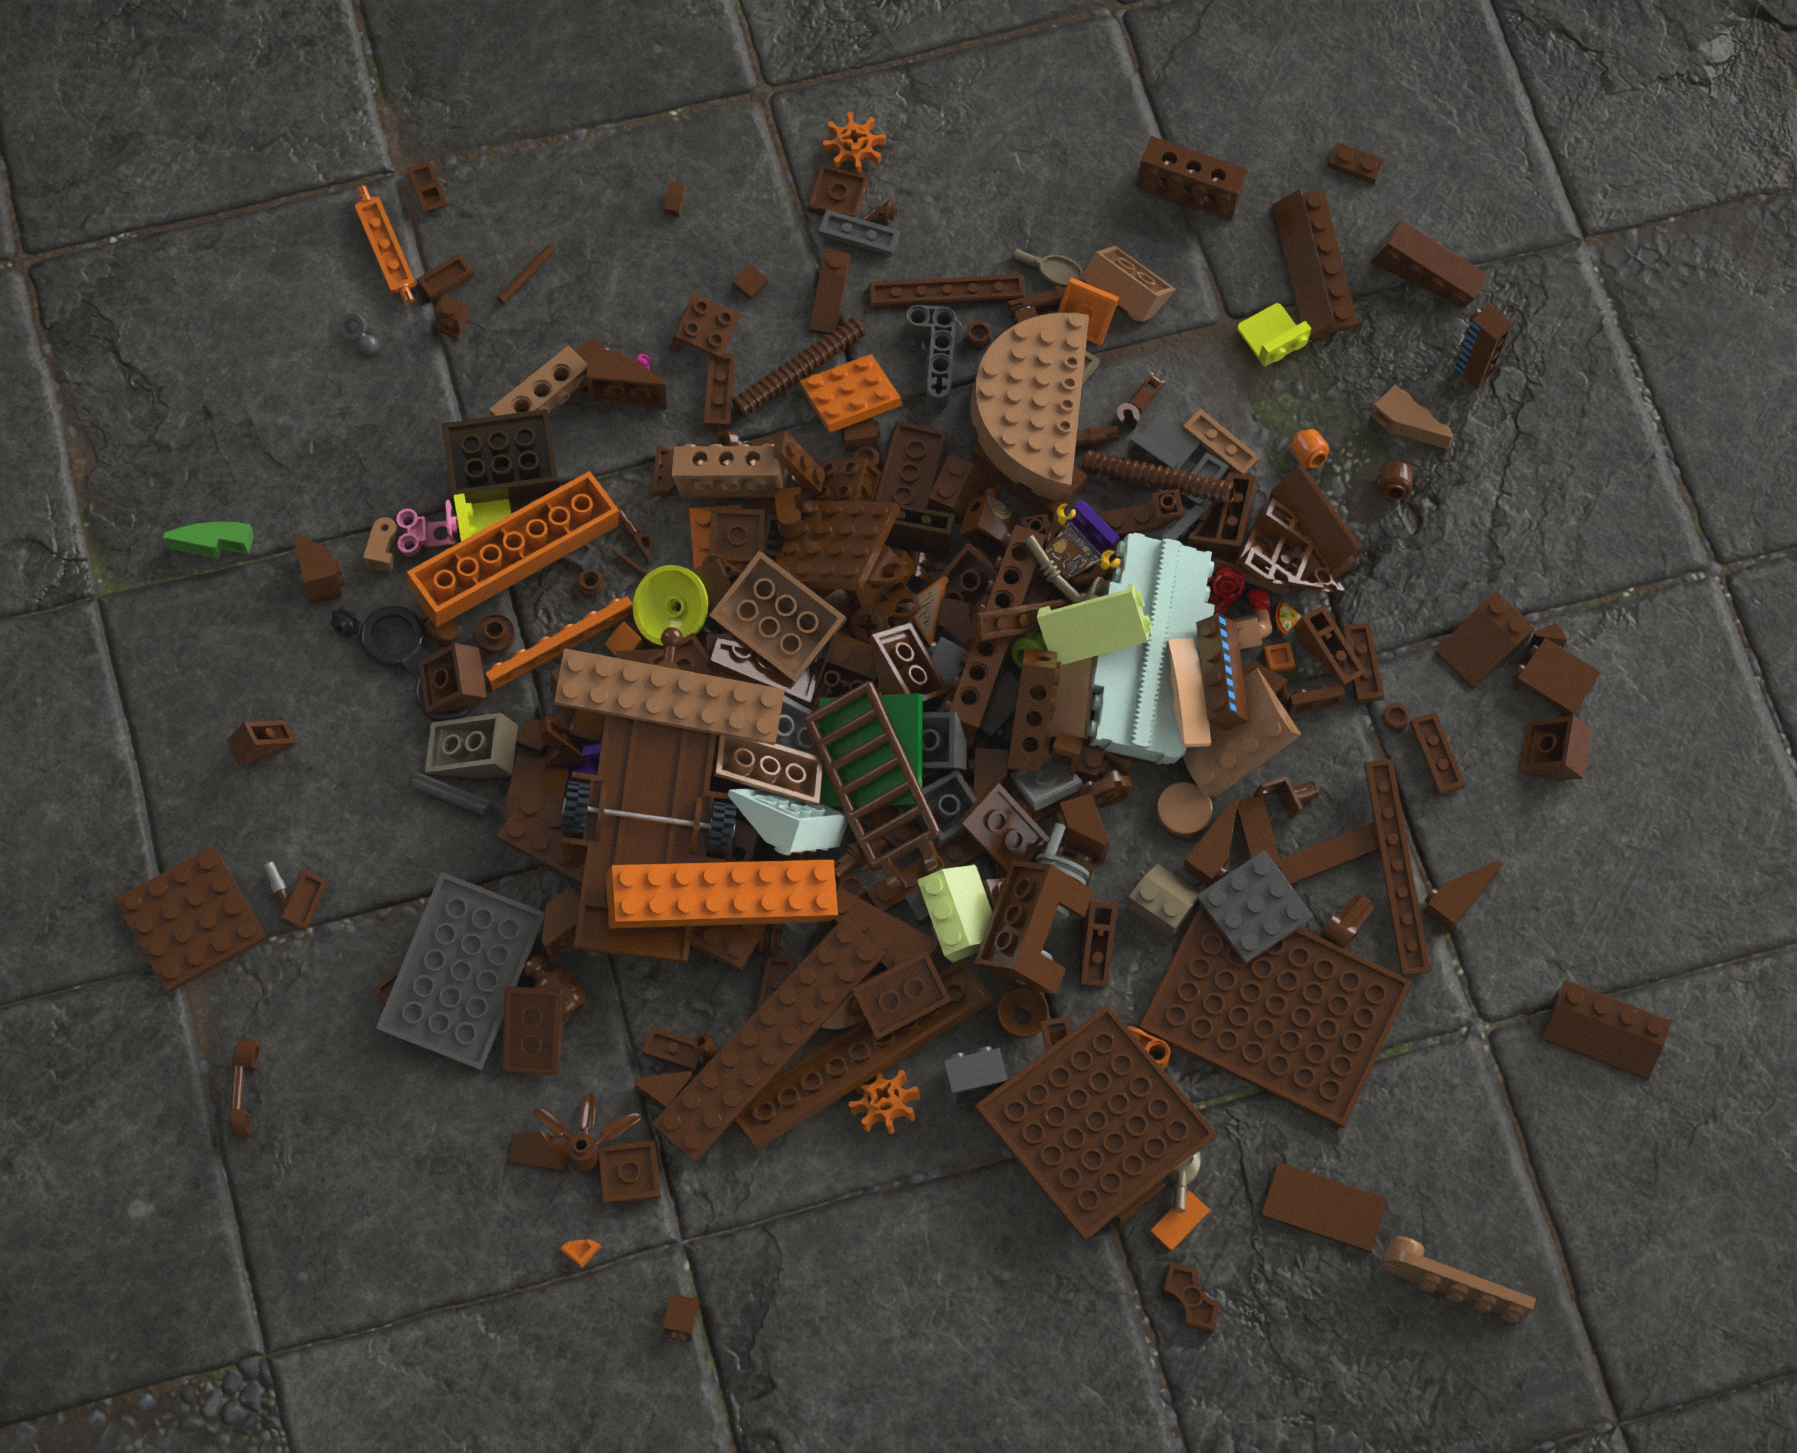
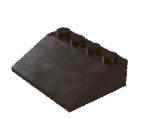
M548 409L441 423L454 509L456 508L454 495L458 494L465 495L466 503L471 502L475 504L504 499L513 501L541 497L559 488Z

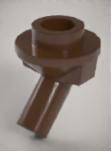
M889 199L882 206L873 208L862 217V220L873 222L878 217H881L886 225H890L892 220H896L897 205H894L893 200Z

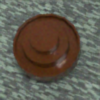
M501 614L485 616L479 621L475 630L476 640L480 648L492 654L503 653L510 649L516 637L514 624L509 618Z

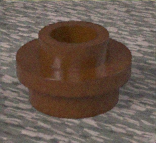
M585 570L577 579L578 589L581 593L588 596L597 595L604 587V578L596 570ZM588 581H594L596 583L594 586L586 585Z

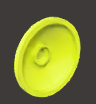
M677 565L661 566L648 573L638 585L633 599V615L638 629L649 641L662 646L664 645L661 642V634L666 628L675 627L679 629L683 638L691 633H694L696 636L703 627L708 613V595L704 584L694 572ZM680 603L681 610L677 612L676 607Z

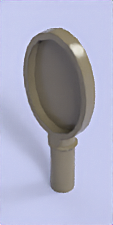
M1016 249L1013 255L1014 259L1031 265L1033 268H1038L1043 278L1056 286L1066 287L1071 277L1082 281V268L1068 257L1048 255L1042 259L1019 249Z
M1197 1152L1168 1175V1178L1175 1183L1174 1212L1176 1213L1185 1212L1187 1184L1191 1183L1198 1175L1201 1162L1200 1152Z

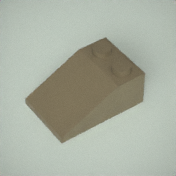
M502 713L431 722L425 773L427 775L485 779L512 776L518 725Z

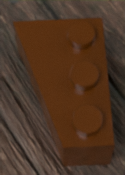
M1229 472L1225 481L1226 483L1231 481L1235 485V494L1232 502L1229 505H1224L1223 502L1219 504L1214 500L1208 510L1201 516L1194 532H1191L1189 535L1188 546L1196 548L1197 551H1210L1213 557L1219 554L1237 560L1248 534L1257 493L1256 476Z

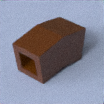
M670 181L663 207L664 214L680 217L686 196V184Z

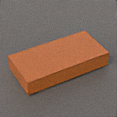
M1188 1191L1186 1193L1185 1212L1176 1213L1173 1206L1149 1233L1171 1252L1210 1212V1209Z

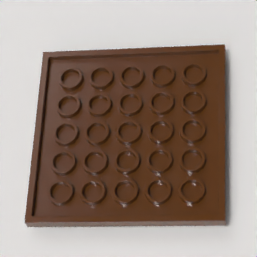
M1108 1004L975 1105V1110L1083 1241L1091 1237L1213 1141L1218 1135Z

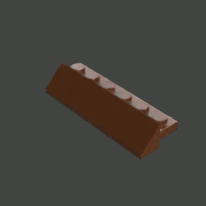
M1300 188L1274 203L1272 210L1300 323L1306 321L1311 327L1308 339L1310 341L1330 338L1332 332L1357 329L1358 321L1325 191L1319 190L1302 193Z

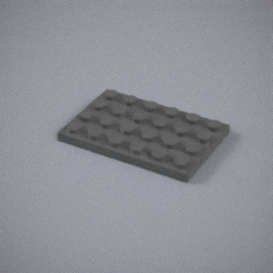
M441 872L378 1021L376 1030L482 1071L504 1018L505 987L517 986L524 965L527 962L545 918V912Z

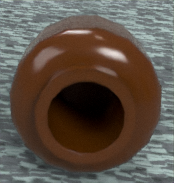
M1390 461L1382 465L1378 477V490L1390 500H1400L1410 494L1413 483V470L1411 467L1401 461Z

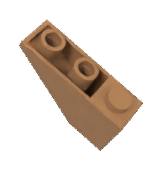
M1394 385L1374 404L1371 417L1389 433L1445 449L1450 447L1454 437L1450 428L1444 423L1438 422L1427 408L1417 404L1407 391L1401 390Z

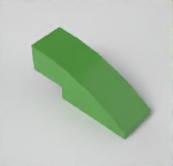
M207 522L165 532L163 538L167 549L220 559L222 550L248 555L254 534L250 524Z

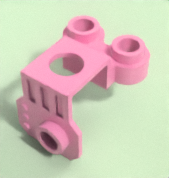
M446 500V521L427 523L424 516L418 517L417 513L412 509H403L397 515L396 521L400 529L408 532L401 535L398 539V548L407 557L418 554L422 545H425L426 548L458 544V519L454 515V509L449 500ZM409 520H413V521H414V522H413L412 524H410V525H407V526L405 525V523H406L407 521H409ZM445 527L448 531V537L441 541L435 539V530ZM408 545H415L412 549L406 550Z

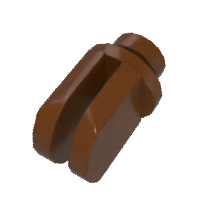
M425 612L421 615L422 621L425 622V632L441 648H446L455 643L459 628L452 620L436 628Z

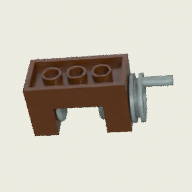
M1055 823L1044 854H1038L1036 857L1037 863L1011 861L974 964L1015 988L1027 987L1037 992L1057 995L1066 968L1054 962L1052 956L1042 950L1054 918L1066 919L1069 915L1085 917L1094 892L1086 887L1085 880L1090 875L1088 870L1075 862L1055 856L1065 830V826L1060 823Z

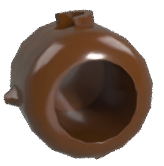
M536 955L524 965L523 975L534 981L535 985L533 988L563 989L562 1022L571 1017L585 1003L586 993L566 969L556 968L551 971L547 967L546 959L540 955Z

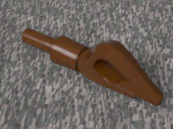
M619 510V518L625 525L623 529L632 538L643 556L647 559L648 564H650L653 546L652 538L648 534L639 533L634 522H630L623 510ZM642 541H648V549L643 546Z

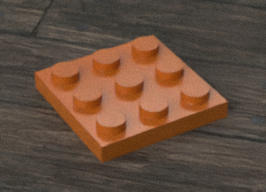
M872 354L800 380L802 391L829 433L902 406L901 397Z

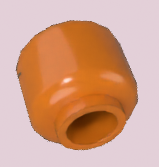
M1308 429L1301 430L1295 434L1290 450L1298 463H1302L1305 468H1318L1327 460L1329 446L1318 431Z

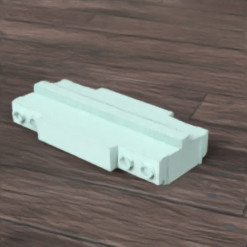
M1135 532L1134 534L1129 533L1123 541H1119L1116 557H1120V565L1114 568L1112 582L1104 588L1103 596L1126 590L1129 584H1134L1135 590H1140L1142 593L1144 606L1141 608L1144 616L1148 615L1150 618L1152 631L1149 632L1148 642L1096 656L1090 686L1093 693H1097L1092 701V710L1095 711L1094 720L1090 721L1087 735L1091 737L1090 746L1099 745L1100 748H1104V751L1154 761L1159 765L1161 763L1174 764L1181 756H1184L1186 747H1183L1172 705L1174 693L1169 677L1171 665L1166 643L1168 639L1194 638L1201 666L1196 622L1213 616L1215 605L1207 603L1210 595L1207 579L1211 577L1214 569V562L1211 561L1212 552L1197 551L1196 548L1183 546L1176 540L1164 539L1161 541Z

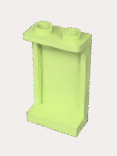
M1129 584L1126 590L1051 610L1050 606L1039 609L1037 615L1048 651L1057 652V661L1062 662L1061 665L1148 642L1149 632L1152 631L1150 618L1148 615L1144 616L1141 608L1144 606L1142 593L1140 590H1135L1134 584Z

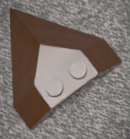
M1272 498L1248 532L1234 565L1259 581L1343 594L1345 589L1340 582H1334L1329 572L1331 570L1330 566L1310 536H1304L1297 523L1299 520L1295 513Z

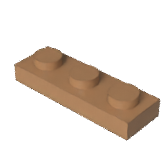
M1201 409L1183 425L1182 430L1197 439L1204 449L1228 465V468L1234 473L1247 474L1260 460V456Z

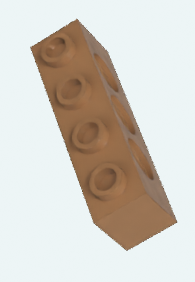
M568 345L489 409L490 417L517 413L520 409L528 411L548 409L549 415L554 407L564 404L575 390L582 389L587 385L586 374L588 364ZM560 377H565V378H567L565 381H557V380H556V379H558V378H560ZM540 393L548 394L545 397H537Z

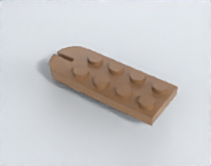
M1396 1236L1390 1242L1383 1266L1399 1277L1418 1283V1287L1425 1291L1435 1292L1436 1290L1445 1293L1446 1298L1452 1301L1469 1302L1474 1304L1473 1307L1479 1311L1486 1313L1490 1311L1501 1314L1502 1319L1512 1323L1522 1322L1534 1308L1536 1298L1423 1257L1424 1247L1413 1239Z

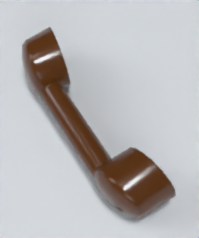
M241 1040L236 1045L233 1053L229 1125L233 1135L238 1138H251L248 1113L246 1109H242L244 1068L256 1067L261 1052L260 1040Z

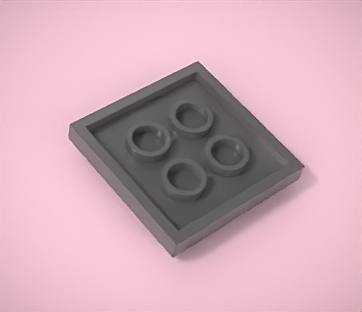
M1265 850L1196 896L1198 902L1245 965L1311 921L1314 917Z

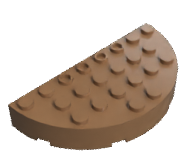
M1053 313L1036 316L1024 320L1002 333L991 344L982 358L973 385L970 404L971 420L979 436L978 441L993 464L1015 483L1021 482L1027 487L1032 488L1033 493L1063 503L1066 502L1072 484L1089 315L1079 313Z

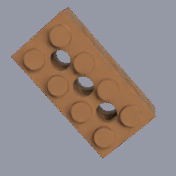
M685 444L682 447H674L672 478L681 498H774L773 490L787 488L788 470L773 456L774 444H763L762 446H749L747 444H737L735 446H722L720 444L696 446Z

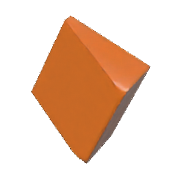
M622 622L604 643V646L616 657V651L639 650L642 647V639L625 622Z

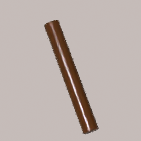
M548 244L498 295L497 300L504 305L552 256L555 249Z

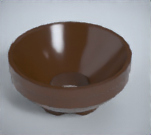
M1019 987L1007 992L1002 997L998 1006L1000 1025L1008 1034L1017 1038H1030L1041 1032L1040 1022L1048 1020L1049 1008L1045 998L1039 992L1027 987ZM1024 1010L1029 1013L1031 1020L1024 1025L1018 1024L1014 1019V1014L1017 1011Z

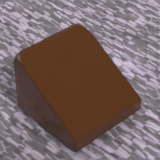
M1554 623L1535 631L1530 645L1531 647L1535 643L1541 645L1546 637L1563 648L1567 638L1559 623Z

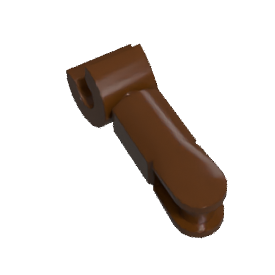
M1152 371L1129 402L1118 406L1112 420V426L1117 424L1119 431L1124 419H1127L1130 422V428L1135 430L1140 415L1161 391L1166 380H1160L1155 376V372ZM1148 384L1155 388V390L1153 391L1152 389L1147 387Z

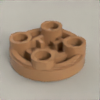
M1188 782L1175 783L1162 792L1157 804V819L1161 825L1170 833L1185 839L1192 838L1207 827L1212 815L1210 797L1204 796L1197 785Z

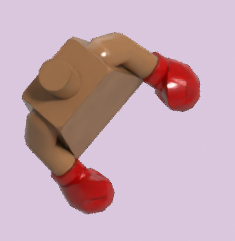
M1258 586L1249 590L1248 602L1255 615L1230 619L1237 624L1240 649L1262 645V639L1269 636L1272 632L1269 617L1271 598L1265 588Z

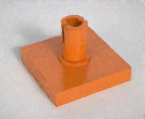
M1071 277L1058 313L1089 315L1087 340L1101 346L1119 297Z

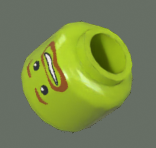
M1038 632L1026 633L1014 642L1011 648V656L1014 663L1022 669L1024 648L1048 651L1043 635Z

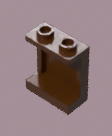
M1545 637L1541 645L1535 643L1527 655L1530 658L1528 664L1524 665L1522 663L1513 676L1517 679L1513 688L1518 690L1520 686H1523L1562 711L1559 717L1573 716L1601 672Z

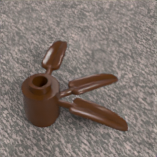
M593 1093L586 1094L581 1106L578 1128L583 1131V1134H578L574 1137L567 1132L569 1126L551 1111L543 1107H536L533 1110L537 1119L557 1137L564 1136L569 1141L567 1150L571 1164L575 1169L583 1172L590 1171L597 1165L599 1154L596 1146L604 1140L612 1141L638 1123L642 1118L639 1113L625 1115L602 1128L600 1131L602 1136L594 1140L588 1135L595 1125L596 1096Z

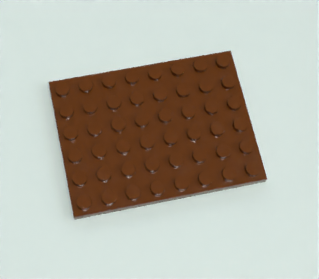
M1200 904L1139 1029L1343 1129L1413 981L1302 928L1297 929L1245 965Z

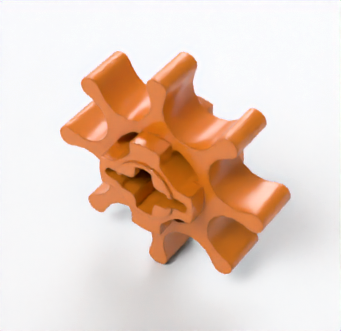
M848 112V125L845 127H838L832 121L828 123V133L836 138L831 141L824 140L822 151H836L839 154L834 158V167L839 168L841 163L851 161L855 164V172L861 173V161L863 159H871L875 164L880 163L881 154L872 148L877 145L884 146L886 144V135L884 133L873 135L869 132L874 128L875 119L873 117H869L867 123L858 125L853 121V113Z
M899 1070L897 1076L892 1080L883 1079L881 1072L876 1075L877 1079L871 1085L862 1084L855 1088L856 1093L864 1095V1097L859 1101H850L848 1105L852 1115L860 1112L868 1113L861 1120L864 1131H870L875 1122L883 1121L886 1123L888 1133L893 1134L895 1131L892 1122L895 1118L904 1116L910 1121L915 1120L913 1108L907 1107L905 1104L911 1100H919L920 1094L917 1086L910 1089L901 1088L907 1082L904 1070Z

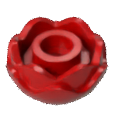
M1223 568L1213 575L1211 586H1213L1216 594L1229 599L1240 595L1242 589L1245 588V581L1239 571L1232 568Z

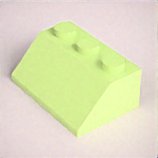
M976 865L942 869L918 879L919 887L944 956L953 963L977 953L993 911Z

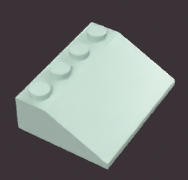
M758 788L729 790V798L765 842L775 846V851L790 855L791 852L802 854L804 851L816 852V849L827 851L829 848L840 847L848 823L844 813L821 803L815 806Z

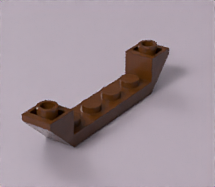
M1179 489L1152 494L1153 503L1096 513L1119 538L1126 537L1129 533L1134 534V532L1143 534L1158 531L1184 515ZM1047 513L1021 518L1022 527L1044 535L1053 522H1048Z

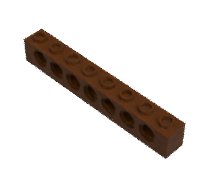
M1017 524L1012 533L1006 532L1001 546L1006 548L1004 556L998 555L993 568L994 571H997L995 580H989L985 594L989 595L986 604L981 603L978 612L1001 609L995 604V601H1003L1007 608L1022 605L1037 563V559L1024 540L1034 535L1042 547L1046 535ZM1012 554H1020L1024 560L1017 561L1013 558ZM1010 577L1016 584H1007L1003 578ZM973 628L968 639V642L972 643L970 651H964L959 666L964 667L961 676L956 674L951 686V690L955 691L952 700L947 699L943 712H957L963 732L975 736L1011 636L974 641ZM984 648L988 650L990 656H982L978 649ZM969 673H978L982 680H973ZM966 696L971 698L973 704H964L961 701V697Z

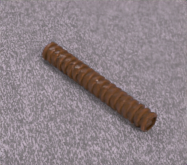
M855 317L849 318V322H843L842 326L836 327V331L832 330L829 332V335H824L823 339H818L817 344L813 343L810 345V348H805L804 353L799 352L797 357H792L791 362L786 361L784 366L780 365L778 371L773 370L771 375L767 374L765 379L761 378L758 380V384L754 383L752 388L748 387L745 389V393L741 392L739 397H733L732 404L739 415L746 418L749 416L748 412L753 413L755 408L759 409L762 407V403L766 404L768 399L772 400L775 398V394H781V390L785 391L788 389V386L794 385V381L798 382L801 380V377L807 376V372L811 373L814 371V368H819L820 363L824 364L827 362V359H832L833 355H838L839 350L843 351L846 349V346H851L852 341L857 342L859 337L865 336V329L861 322Z
M1091 449L1085 454L1083 460V470L1085 473L1091 472L1094 475L1099 473L1102 477L1107 475L1108 478L1114 477L1116 480L1122 478L1124 482L1130 480L1132 484L1137 482L1138 485L1142 486L1145 484L1146 487L1153 485V488L1159 489L1161 487L1163 491L1179 489L1180 495L1184 493L1185 496H1190L1192 494L1194 498L1200 496V499L1205 500L1208 498L1210 502L1215 500L1216 503L1220 504L1223 502L1224 505H1229L1235 494V485L1231 481L1226 483L1225 480H1221L1219 482L1217 478L1211 480L1209 476L1203 478L1202 475L1198 474L1195 476L1191 472L1187 474L1186 471H1181L1180 473L1178 469L1172 471L1171 468L1167 467L1164 469L1161 465L1156 467L1155 464L1148 465L1147 462L1141 464L1139 460L1133 462L1130 458L1125 460L1124 457L1118 458L1116 455L1110 457L1108 453L1102 455V452L1097 451L1095 453Z

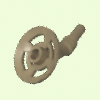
M1034 535L1024 540L1041 565L1039 569L1041 571L1044 570V576H1048L1046 578L1047 581L1051 580L1074 604L1103 596V577H1097L1088 592H1082L1080 595L1060 576L1061 571L1056 570L1058 568L1057 565H1053L1054 561L1048 558Z

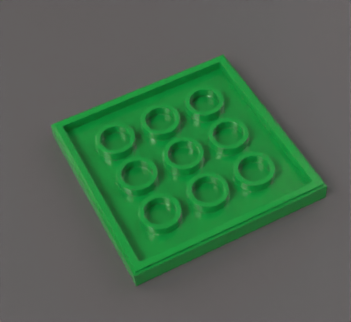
M922 694L879 695L922 789ZM862 696L820 720L819 730L821 735L828 734L872 709L868 697ZM819 698V708L836 698ZM875 719L830 744L827 748L832 759L835 760L883 733L878 719ZM889 743L882 745L838 770L843 784L893 758L894 754ZM823 766L819 803L831 808H842ZM897 767L849 794L853 806L859 807L905 781L900 768ZM909 791L884 806L916 805Z

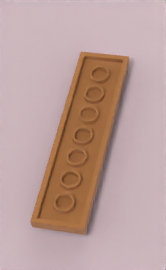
M564 648L554 705L775 745L785 689Z

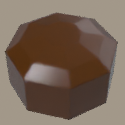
M974 321L967 327L966 341L972 347L984 348L991 342V327L986 322Z

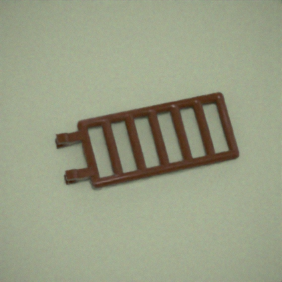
M866 681L804 717L805 726L869 869L877 871L882 868L890 891L896 890V892H900L908 887L894 861L911 851L920 848L928 870L933 869L934 872H937L944 868L945 865L932 842L933 839L940 835V829L873 682ZM867 695L872 709L828 734L821 735L816 722L860 697ZM878 719L883 733L839 758L832 759L827 746L869 722ZM889 743L894 754L893 758L843 784L838 770L882 745ZM897 767L900 768L905 779L904 782L858 808H854L849 794ZM911 792L916 806L865 833L859 819L905 793ZM922 816L928 829L927 831L876 858L870 843Z

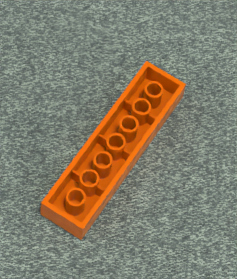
M588 471L407 571V587L437 628L616 528L619 521V510L592 473Z
M834 860L612 865L605 873L609 928L830 922L838 915Z

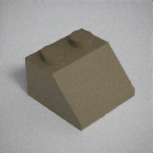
M1157 864L1142 878L1131 893L1126 908L1172 939L1197 905L1198 900L1196 896L1200 892Z

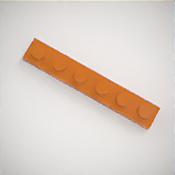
M628 596L622 599H614L608 603L606 608L598 612L592 611L582 621L574 625L568 624L564 626L558 634L540 639L534 647L518 651L510 660L494 664L485 673L487 684L493 692L563 654L564 648L572 649L633 616L632 602Z

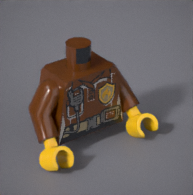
M1061 504L1057 509L1059 518H1055L1048 528L1042 549L1048 558L1054 561L1053 565H1057L1058 568L1056 570L1061 571L1060 576L1071 586H1091L1097 577H1103L1109 571V567H1118L1120 559L1116 558L1110 563L1109 558L1115 551L1107 550L1101 555L1071 522L1066 524V520L1075 517L1076 510L1072 509L1069 515L1065 516L1064 508L1067 504ZM1043 570L1037 574V578L1044 587H1048L1052 582L1051 580L1047 581L1046 578L1048 576L1043 575Z

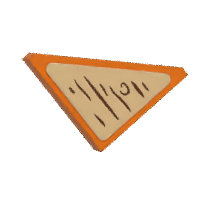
M945 576L916 595L921 607L919 612L912 618L929 645L932 641L935 642L942 600L946 585L949 582ZM911 602L904 603L908 611L914 606Z

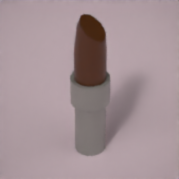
M269 862L263 867L271 882L270 886L273 893L277 896L281 907L284 909L289 899L286 891L287 887L284 881L281 880L274 862Z

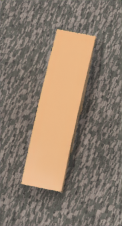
M1194 638L1168 639L1166 649L1171 665L1169 677L1174 693L1172 705L1183 747L1210 746V727L1207 719L1203 677Z

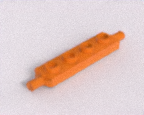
M361 185L362 191L360 186L356 188L361 201L355 205V209L391 295L400 293L406 306L409 305L408 299L410 304H413L415 300L410 289L416 286L415 280L379 197H370L367 187Z

